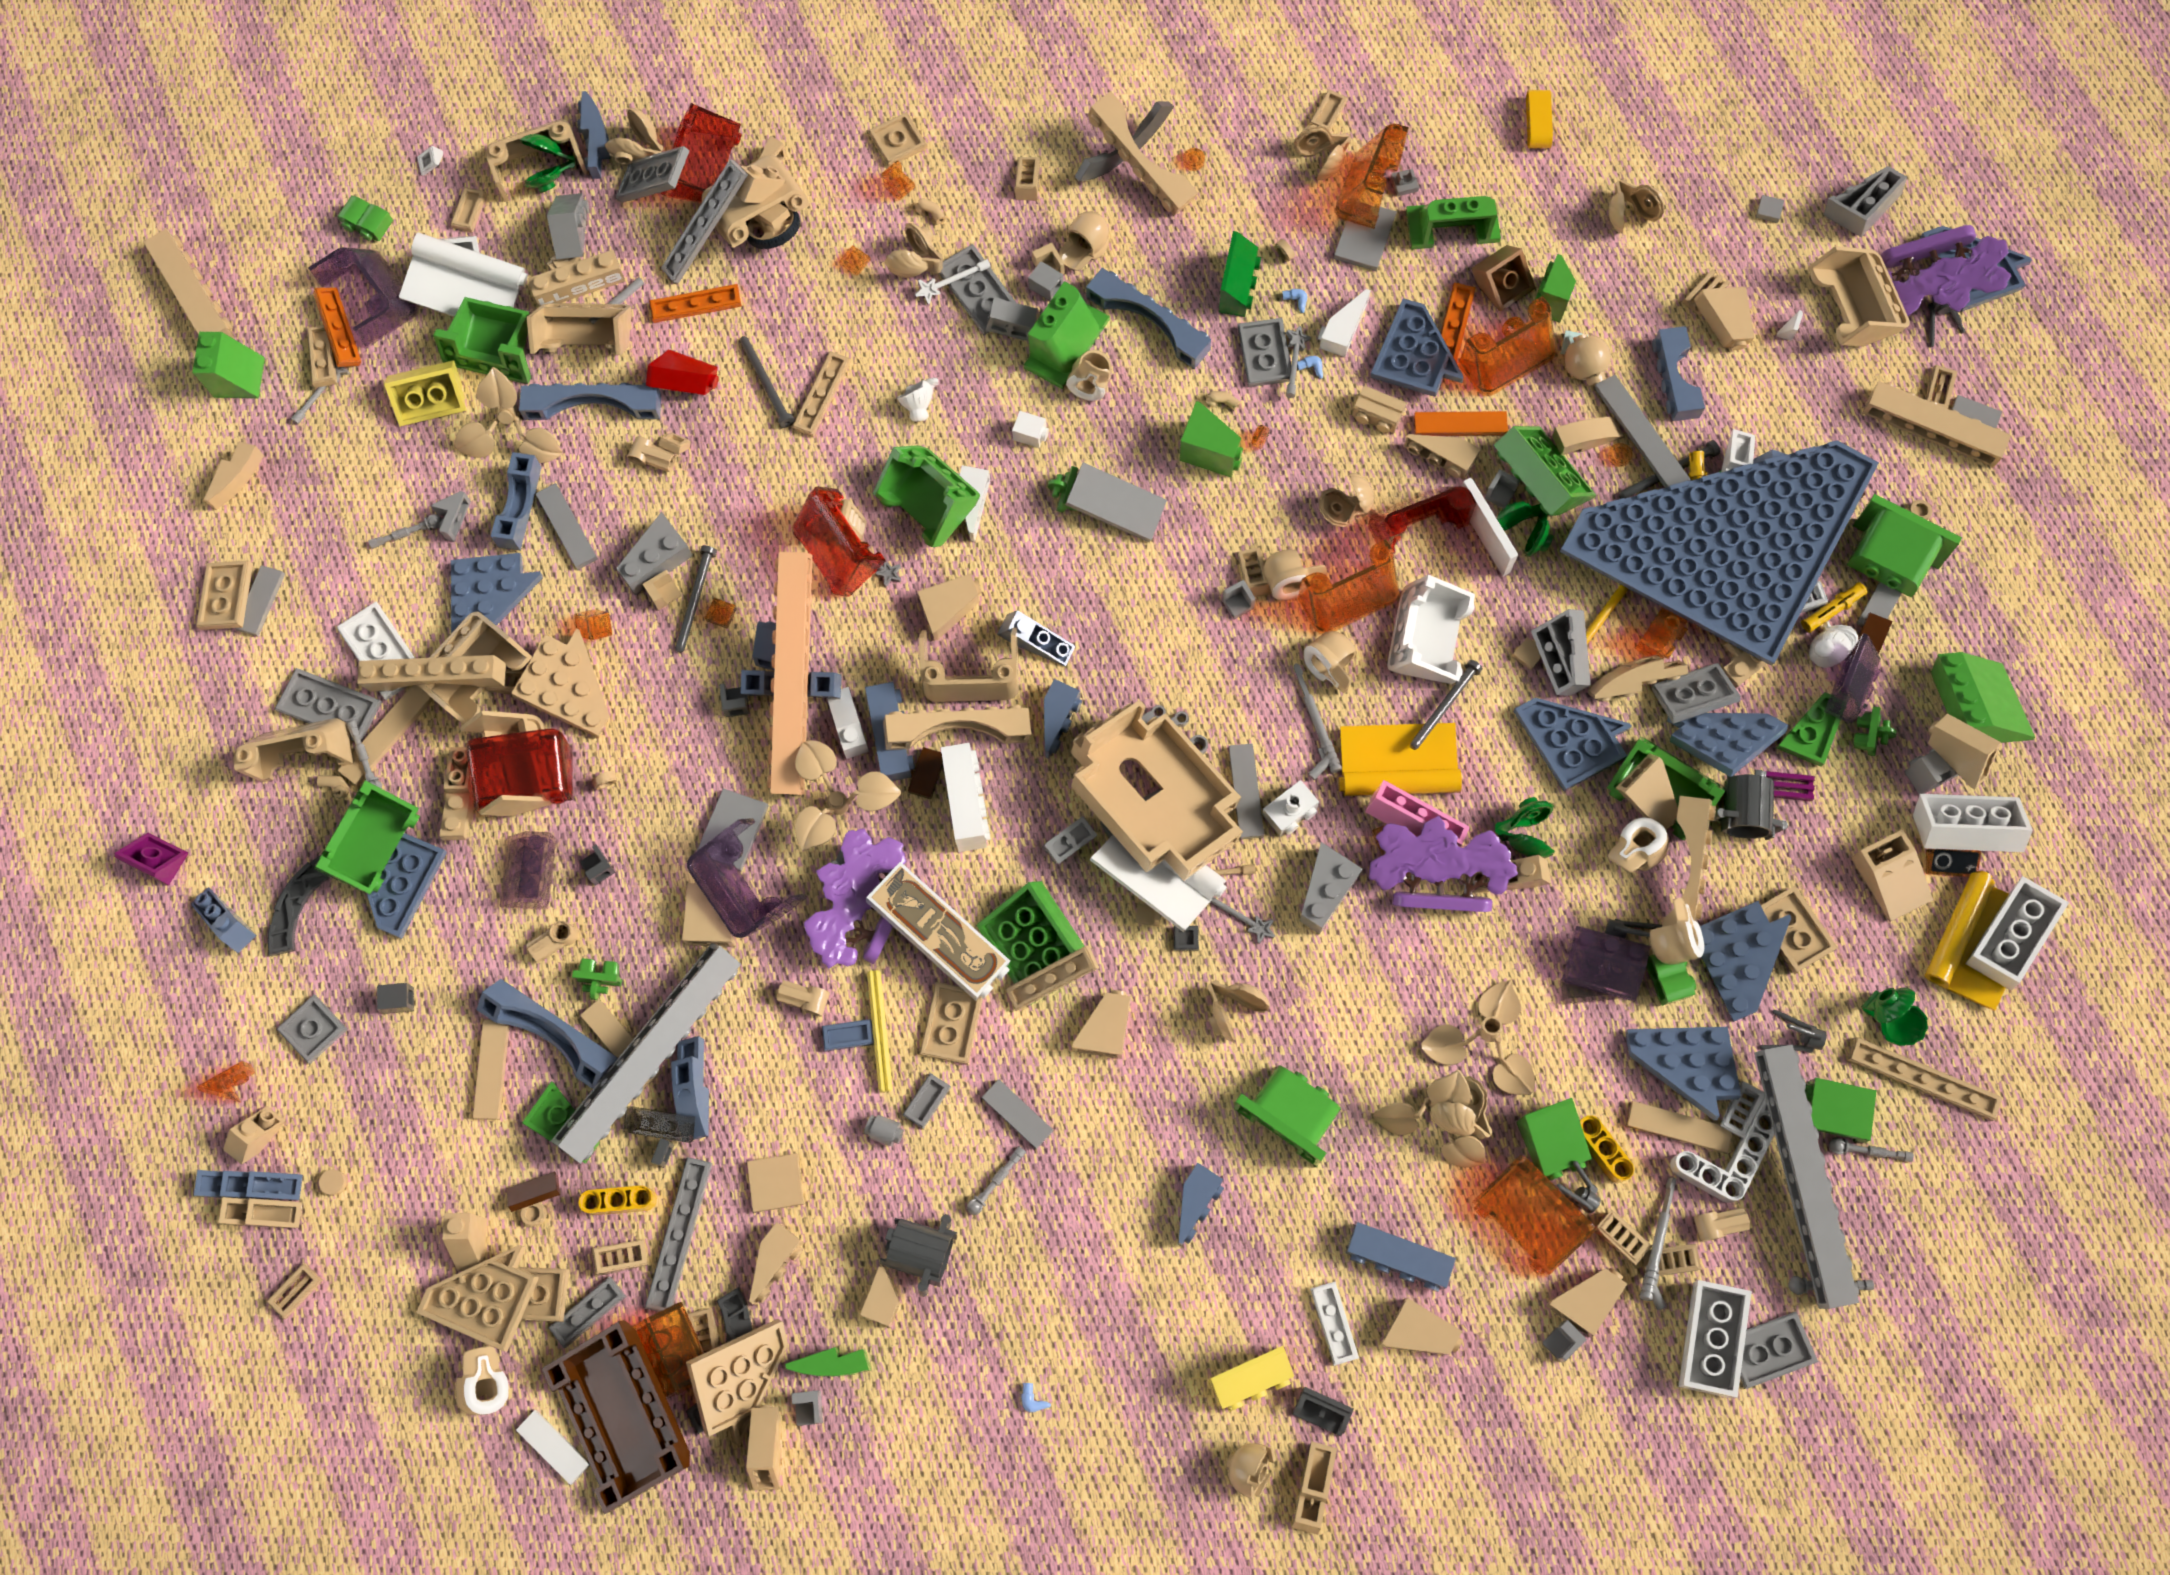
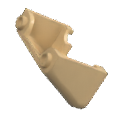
M774 155L764 156L748 165V167L751 165L762 168L771 166L779 171V175L786 180L785 184L761 203H746L735 195L715 226L716 231L733 248L747 240L749 230L745 223L747 220L781 201H784L789 210L795 212L810 205L807 196L783 163ZM712 186L704 190L702 194V202L704 201Z
M333 718L263 733L236 749L233 757L234 770L260 782L273 781L274 776L272 774L277 767H284L283 755L305 750L312 754L325 753L328 757H334L341 766L353 764L350 731L346 722Z

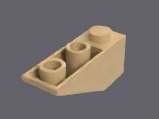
M1408 434L1404 445L1411 454L1420 455L1427 459L1431 465L1435 467L1440 466L1447 470L1448 474L1452 477L1463 480L1478 459L1481 450L1462 438Z
M1540 855L1510 861L1517 866L1518 875L1509 879L1507 890L1526 889L1551 884L1548 860ZM1476 872L1471 877L1470 884L1472 885L1473 881L1478 882L1483 874ZM1486 877L1483 883H1488L1490 881L1489 877ZM1481 886L1475 889L1472 893H1482L1489 891L1487 887Z
M778 1222L775 1223L760 1243L749 1302L757 1305L758 1302L762 1304L771 1293V1290H769L774 1281L779 1282L787 1272L785 1268L790 1260L795 1261L803 1251L801 1246L804 1242Z

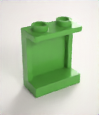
M1815 1077L1806 1083L1805 1088L1806 1098L1812 1106L1811 1117L1813 1125L1820 1132L1853 1138V1142L1865 1143L1870 1141L1877 1090Z

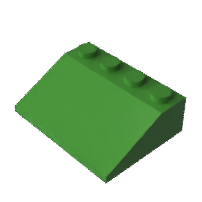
M1513 426L1494 444V447L1498 450V457L1511 466L1512 474L1524 482L1526 491L1532 497L1537 498L1541 503L1540 508L1545 514L1550 516L1561 515L1597 496L1564 455H1560L1557 446L1540 426Z
M1964 652L1937 655L1931 675L1949 715L2001 743L2035 739V735L2003 663Z
M1042 881L1028 882L976 925L983 937L1010 960L1007 966L1010 969L1008 975L1014 984L1084 947V944Z

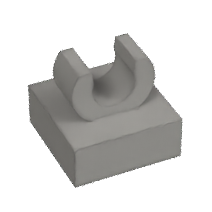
M1413 169L1391 174V180L1397 197L1418 192L1419 185Z

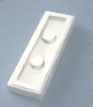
M1336 1282L1311 1288L1310 1291L1333 1366L1358 1359L1359 1356Z
M534 1410L516 1429L570 1485H573L590 1466V1463L537 1410Z

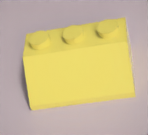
M454 360L389 375L384 382L399 427L466 411L462 383Z
M1281 1346L1212 1377L1209 1381L1221 1409L1227 1407L1230 1412L1242 1407V1400L1250 1396L1253 1401L1266 1396L1265 1390L1272 1386L1279 1390L1290 1385L1289 1379L1294 1377L1286 1351Z

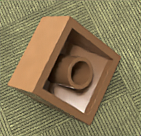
M1506 245L1471 268L1478 287L1498 311L1507 308L1536 288L1521 248Z

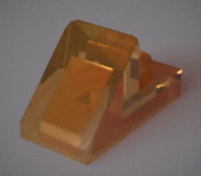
M241 1061L200 1084L197 1088L200 1092L241 1103L233 1086L246 1083L249 1080V1076L253 1075L255 1071L251 1064Z

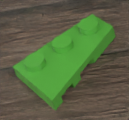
M1824 692L1776 748L1822 767L1827 759L1847 701Z
M551 1081L522 1123L551 1142L575 1112V1109L554 1082ZM598 1141V1143L594 1146V1151L596 1150V1148H597L598 1145L600 1144L599 1141ZM589 1158L587 1160H583L582 1162L586 1164Z

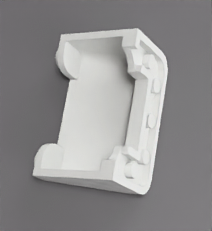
M1430 575L1407 584L1401 592L1387 662L1388 669L1398 674L1447 684L1459 682L1462 676V668L1460 662L1453 660L1460 620L1472 614L1475 594Z

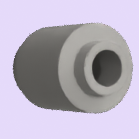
M871 1115L866 1124L864 1134L869 1135V1139L892 1147L894 1143L899 1144L904 1130L900 1129L901 1123L881 1115H877V1117Z

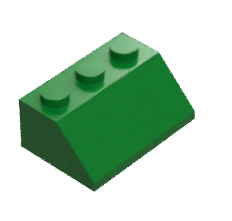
M1237 231L1232 233L1220 290L1219 313L1245 317L1246 310H1251L1253 296H1250V291L1256 288L1257 276H1254V272L1260 269L1261 257L1258 256V247Z

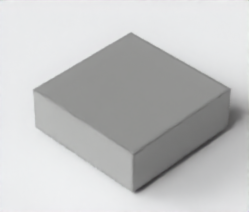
M1762 195L1756 218L1778 223L1784 200Z

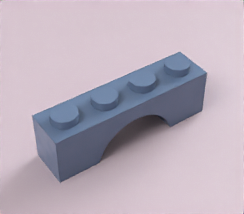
M1686 326L1659 329L1655 339L1652 341L1653 352H1657L1658 355L1657 370L1659 373H1662L1663 377L1661 383L1662 392L1666 393L1668 399L1666 401V410L1668 414H1671L1672 421L1700 418L1705 409L1701 388L1684 381L1677 369V362L1686 357L1691 347Z
M512 452L507 471L509 484L507 502L503 512L500 515H496L491 532V538L499 548L521 551L542 469L535 455Z
M741 670V694L749 696H774V692H771V679L774 678L775 672ZM809 672L808 697L841 698L842 674Z

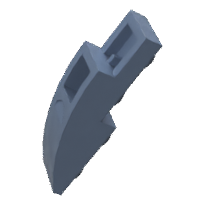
M582 91V98L578 101L581 119H578L577 126L579 133L583 134L588 152V157H585V168L590 172L592 179L601 178L602 159H611V155L605 147L609 137L596 104L586 91Z
M697 1036L679 1041L677 1044V1060L671 1062L674 1103L685 1141L708 1137L709 1089L703 1086L704 1039Z

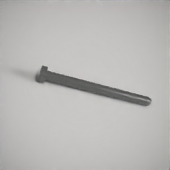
M742 336L740 343L780 417L778 419L780 427L786 428L791 426L795 421L793 415L787 413L749 339L746 336Z
M1711 440L1706 443L1705 448L1699 451H1704V458L1710 455L1715 457L1720 454V447L1716 441ZM1689 456L1678 461L1683 469L1690 466ZM1653 474L1621 491L1619 497L1620 499L1629 498L1660 482L1656 474Z
M703 545L700 549L702 554L701 562L675 647L676 652L679 653L685 650L712 557H716L717 550L710 546Z
M1469 660L1465 665L1466 671L1459 679V682H1456L1411 741V749L1416 750L1420 747L1472 677L1481 673L1483 668L1477 661Z

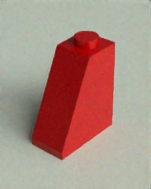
M668 349L648 364L646 386L706 395L717 387L719 381L717 376L718 367Z

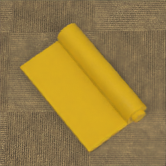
M1437 723L1416 750L1410 748V743L1424 724L1340 726L1342 777L1338 778L1339 792L1343 791L1344 796L1373 795L1383 780L1409 794L1460 793L1462 789L1461 770L1458 769L1455 723Z
M1977 871L1970 874L1924 977L1942 988L1996 1011L2006 987L1965 963L2009 893L1994 887L1995 881L1989 873Z

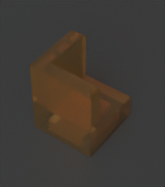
M898 160L882 172L884 187L899 201L915 188V183L903 173L902 165Z
M593 609L574 614L575 625L580 630L582 638L595 640L612 636L609 612Z

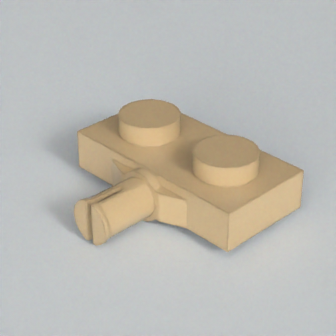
M1730 643L1724 645L1734 657L1722 669L1736 688L1767 664Z

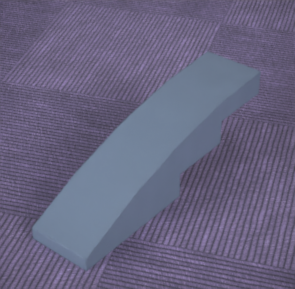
M197 1170L194 1196L300 1200L303 1175L254 1171L222 1172Z

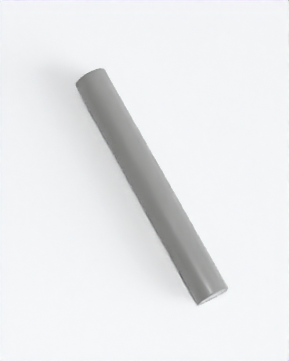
M638 277L607 304H621L644 285L643 280ZM591 317L589 321L594 324L601 317Z

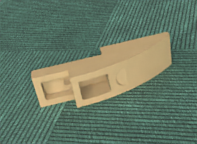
M1657 655L1643 657L1607 673L1588 689V694L1597 699V701L1611 700L1612 696L1618 695L1620 697H1631L1636 692H1642V683L1653 684L1657 682V679L1666 678V680L1680 679L1681 675L1688 674V665L1680 660L1664 663L1663 659Z
M450 747L444 783L446 798L439 835L441 840H466L468 825L472 824L476 784V752L474 747Z

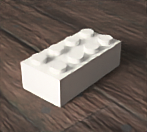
M970 743L941 747L958 852L987 848L986 840H991L987 819L982 818L987 817L984 797L979 796L983 794L980 773H975L980 771L976 750H971Z
M1920 794L1913 813L1923 847L1927 849L2024 852L2033 831L2019 797Z
M2022 876L2010 891L1965 964L2012 991L2023 979L2069 902Z
M1702 1280L1693 1282L1678 1387L1731 1399L1738 1398L1752 1291Z

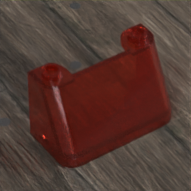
M691 103L680 122L672 148L685 146L690 150L675 189L660 192V194L668 198L702 203L704 190L714 185L728 163L733 146L739 145L742 136L739 133L741 124Z
M816 486L809 493L793 524V534L801 541L807 552L813 555L812 560L828 582L831 592L837 596L849 597L886 560L881 552L873 554L867 549L870 546L868 542H861L841 513L842 503L840 501L844 497L839 489Z
M1442 486L1375 512L1369 519L1368 527L1385 559L1395 554L1394 546L1396 542L1400 541V535L1405 532L1407 526L1438 515L1442 524L1451 522L1456 525L1457 529L1468 526L1476 506V501L1470 490L1465 487Z
M552 728L475 738L467 742L466 753L472 800L477 813H480L482 808L501 795H544L553 804H561L565 801L573 800L572 748L561 731Z

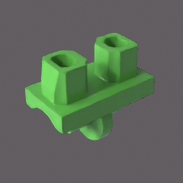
M1071 466L1070 472H1066L1065 477L1057 474L1056 479L1049 480L1047 487L1053 491L1052 497L1058 498L1060 493L1056 511L1064 512L1066 509L1078 511L1065 505L1078 474V467Z
M1873 707L1872 712H1858L1857 727L1870 729L1869 734L1855 733L1854 748L1867 750L1870 756L1876 755L1878 737L1881 738L1880 744L1887 745L1888 739L1895 738L1897 735V730L1890 727L1891 721L1884 720L1883 726H1880V707Z
M582 958L578 970H573L572 978H577V982L591 983V985L584 984L582 991L590 992L591 1000H598L600 994H608L609 990L608 987L601 985L621 987L622 979L619 977V964L617 962L604 961L602 973L595 972L597 962L592 959Z

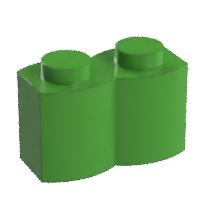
M351 195L337 216L342 222L341 226L352 233L355 230L368 241L372 239L380 241L393 222L392 217L386 210L374 204H369L365 200Z
M1654 954L1645 958L1648 973L1654 983L1657 997L1662 1006L1695 995L1696 983L1694 978L1689 976L1686 971L1687 962L1668 965L1657 959Z

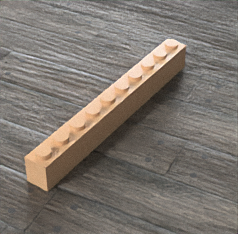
M779 552L778 558L775 559V571L778 572V582L774 583V595L777 596V606L773 608L776 630H773L772 633L775 654L772 655L771 659L772 668H775L774 678L771 679V692H774V702L770 704V715L773 716V726H770L769 729L772 750H769L768 754L771 774L768 775L767 779L768 788H771L770 794L801 795L805 793V779L798 774L795 761L801 744L806 741L813 556L807 552Z

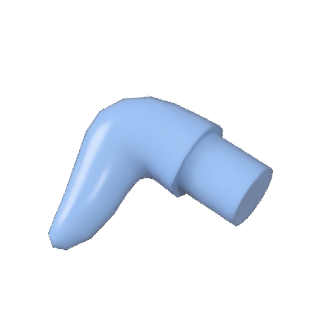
M1302 289L1282 291L1283 300H1298L1299 311L1304 313L1307 293Z
M1308 356L1297 362L1298 370L1314 367L1317 377L1323 378L1322 361L1318 356Z
M1023 1383L1021 1399L1023 1408L1027 1412L1032 1413L1051 1406L1047 1401H1034L1033 1383Z

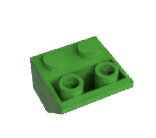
M1557 254L1554 262H1549L1534 301V305H1537L1535 314L1557 322L1562 320L1576 283L1568 265L1560 254Z

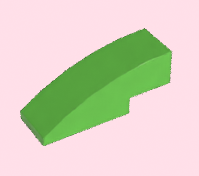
M834 1347L785 1364L788 1370L821 1377H840L871 1371L868 1356L864 1349L840 1356L839 1349Z

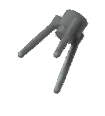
M1932 296L1933 303L1928 304L1930 311V347H1934L1935 312H1938L1940 315L1951 312L1960 332L1965 333L1959 313L1951 309L1948 304L1941 305L1935 303Z
M1609 919L1604 938L1610 939L1609 945L1616 946L1645 962L1646 957L1620 943L1619 940L1624 941L1627 933L1645 937L1650 935V932L1628 927L1656 929L1663 925Z
M1778 1010L1772 1011L1773 1014L1793 1023H1788L1786 1025L1787 1028L1801 1033L1800 1042L1804 1043V1045H1793L1795 1051L1812 1053L1814 1049H1823L1827 1037L1826 1031L1817 1029L1816 1026L1808 1025ZM1761 1045L1760 1049L1765 1050L1787 1045Z
M1573 1161V1165L1587 1185L1586 1188L1579 1187L1575 1192H1572L1561 1184L1554 1185L1545 1179L1541 1180L1542 1184L1572 1201L1586 1213L1594 1212L1600 1205L1601 1198L1596 1194L1598 1188L1592 1184L1577 1161Z

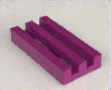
M1766 771L1767 778L1807 783L1798 784L1773 781L1774 787L1807 791V794L1774 790V798L1802 801L1814 800L1815 794H1813V791L1815 790V785H1813V782L1815 781V776Z

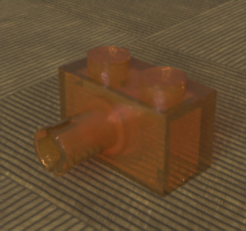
M1662 607L1635 649L1647 657L1657 655L1662 659L1664 657L1669 659L1676 648L1672 644L1676 639L1681 641L1688 630L1684 627L1687 620Z

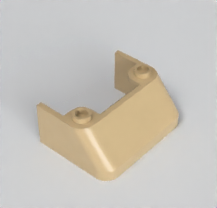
M558 119L493 141L488 145L486 157L495 183L505 202L509 201L497 165L539 151L522 144L520 139L523 136L539 134L548 137L556 144L571 141L584 175L588 174L573 130L568 121Z
M590 303L543 304L527 316L530 354H535L540 348H544L545 352H555L562 345H606V348L610 349L611 353L621 355L629 347L632 316L631 305ZM591 317H601L594 324L589 321Z
M1012 628L1011 631L1012 658L998 660L994 664L993 675L945 676V669L940 662L928 660L926 630L921 631L919 636L920 674L924 694L930 701L1010 700L1018 694L1017 628Z
M481 711L460 726L461 731L481 733L483 741L489 749L502 752L511 792L502 794L482 808L480 815L515 816L549 806L559 800L560 789L545 727L539 717L530 714Z

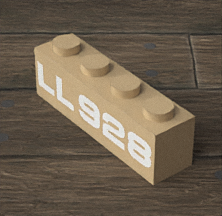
M610 250L529 277L528 281L533 296L540 307L547 303H562L625 282V278L614 250Z

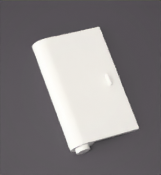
M418 232L413 240L411 250L413 257L399 299L455 317L464 297L514 308L520 287L525 286L528 274L525 273V268Z
M1114 835L1090 859L1091 862L1182 932L1189 927L1214 897L1219 899L1227 889V886L1224 885L1226 880L1207 865L1185 881L1180 878L1166 860H1163L1146 873Z

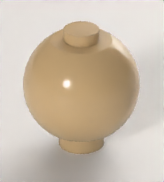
M1586 333L1574 337V343L1569 344L1564 356L1567 371L1574 378L1586 381L1588 386L1605 380L1604 373L1609 368L1611 362V352L1607 343L1594 335L1587 337Z

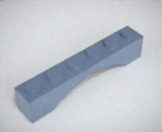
M1101 268L1086 286V298L1101 308L1131 311L1154 322L1169 338L1176 357L1193 369L1199 365L1211 350V339L1205 332L1196 330L1187 320L1175 316L1169 308L1155 303L1152 297L1143 295L1137 291L1134 285L1119 279L1114 272Z
M559 383L552 385L530 384L529 386H521L519 411L524 420H548L567 408L581 404L596 403L618 407L630 413L636 419H660L661 392L659 388L646 386V383L642 385H631L629 383H621L619 385H608L605 383L597 385H585L582 383L574 385H562Z
M502 979L492 984L481 994L477 1011L495 1023L523 1028L549 1041L566 1057L575 1077L592 1089L618 1059L612 1053Z

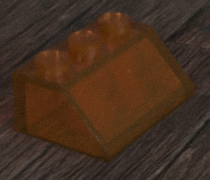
M679 1302L643 1319L633 1326L637 1331L666 1399L679 1395L692 1387L686 1362L704 1354L682 1302Z

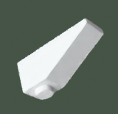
M1364 290L1332 316L1326 327L1322 326L1318 335V339L1321 340L1320 349L1342 357L1346 356L1369 301L1371 290Z
M962 465L961 472L957 474L980 494L976 506L965 518L970 541L975 542L990 484L989 470Z
M849 687L841 689V698L827 699L846 759L867 753L869 749Z

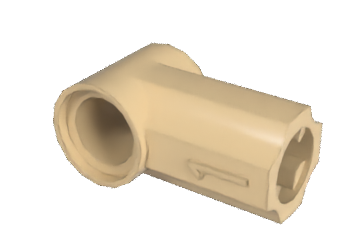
M642 436L635 438L627 455L628 460L634 464L643 467L650 465L667 472L673 469L677 457L676 453L656 446L651 440Z
M557 921L551 925L548 931L526 944L535 961L540 963L564 946L574 944L578 938V932L569 923ZM567 928V936L560 939V932Z
M783 980L778 990L777 1001L801 1008L806 1013L822 1017L830 992L815 986H809L808 988Z
M1744 1208L1694 1216L1700 1242L1723 1238V1235L1750 1230V1220Z

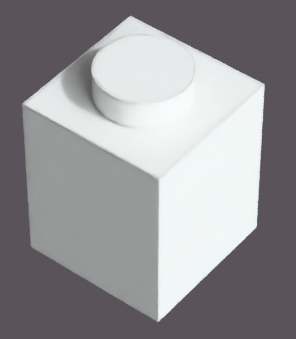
M1019 411L1012 429L1013 440L1039 448L1041 442L1046 441L1049 433V428H1046V419Z

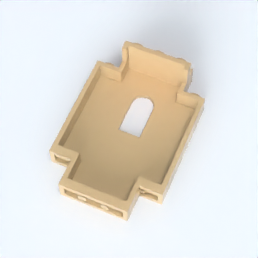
M1139 700L1133 705L1129 703L1122 709L1117 708L1104 721H1098L1089 731L1080 733L1073 740L1074 744L1071 754L1082 767L1073 774L1074 779L1071 787L1146 873L1163 860H1166L1180 878L1185 881L1238 842L1243 831L1229 817L1228 813L1237 807L1241 796L1166 713L1159 718L1153 717L1146 724L1142 719L1146 706ZM1126 760L1137 762L1161 788V791L1145 801L1121 774L1119 765Z

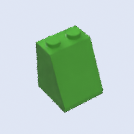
M199 331L192 373L214 398L259 399L265 357L223 332Z
M1196 401L1181 439L1180 461L1232 478L1234 470L1239 471L1242 463L1241 456L1244 448L1240 447L1241 437L1201 402Z
M1572 1098L1524 1115L1516 1122L1540 1179L1547 1177L1549 1181L1555 1180L1563 1176L1561 1171L1571 1168L1572 1172H1576L1573 1161H1577L1583 1169L1587 1167L1585 1162L1592 1159Z

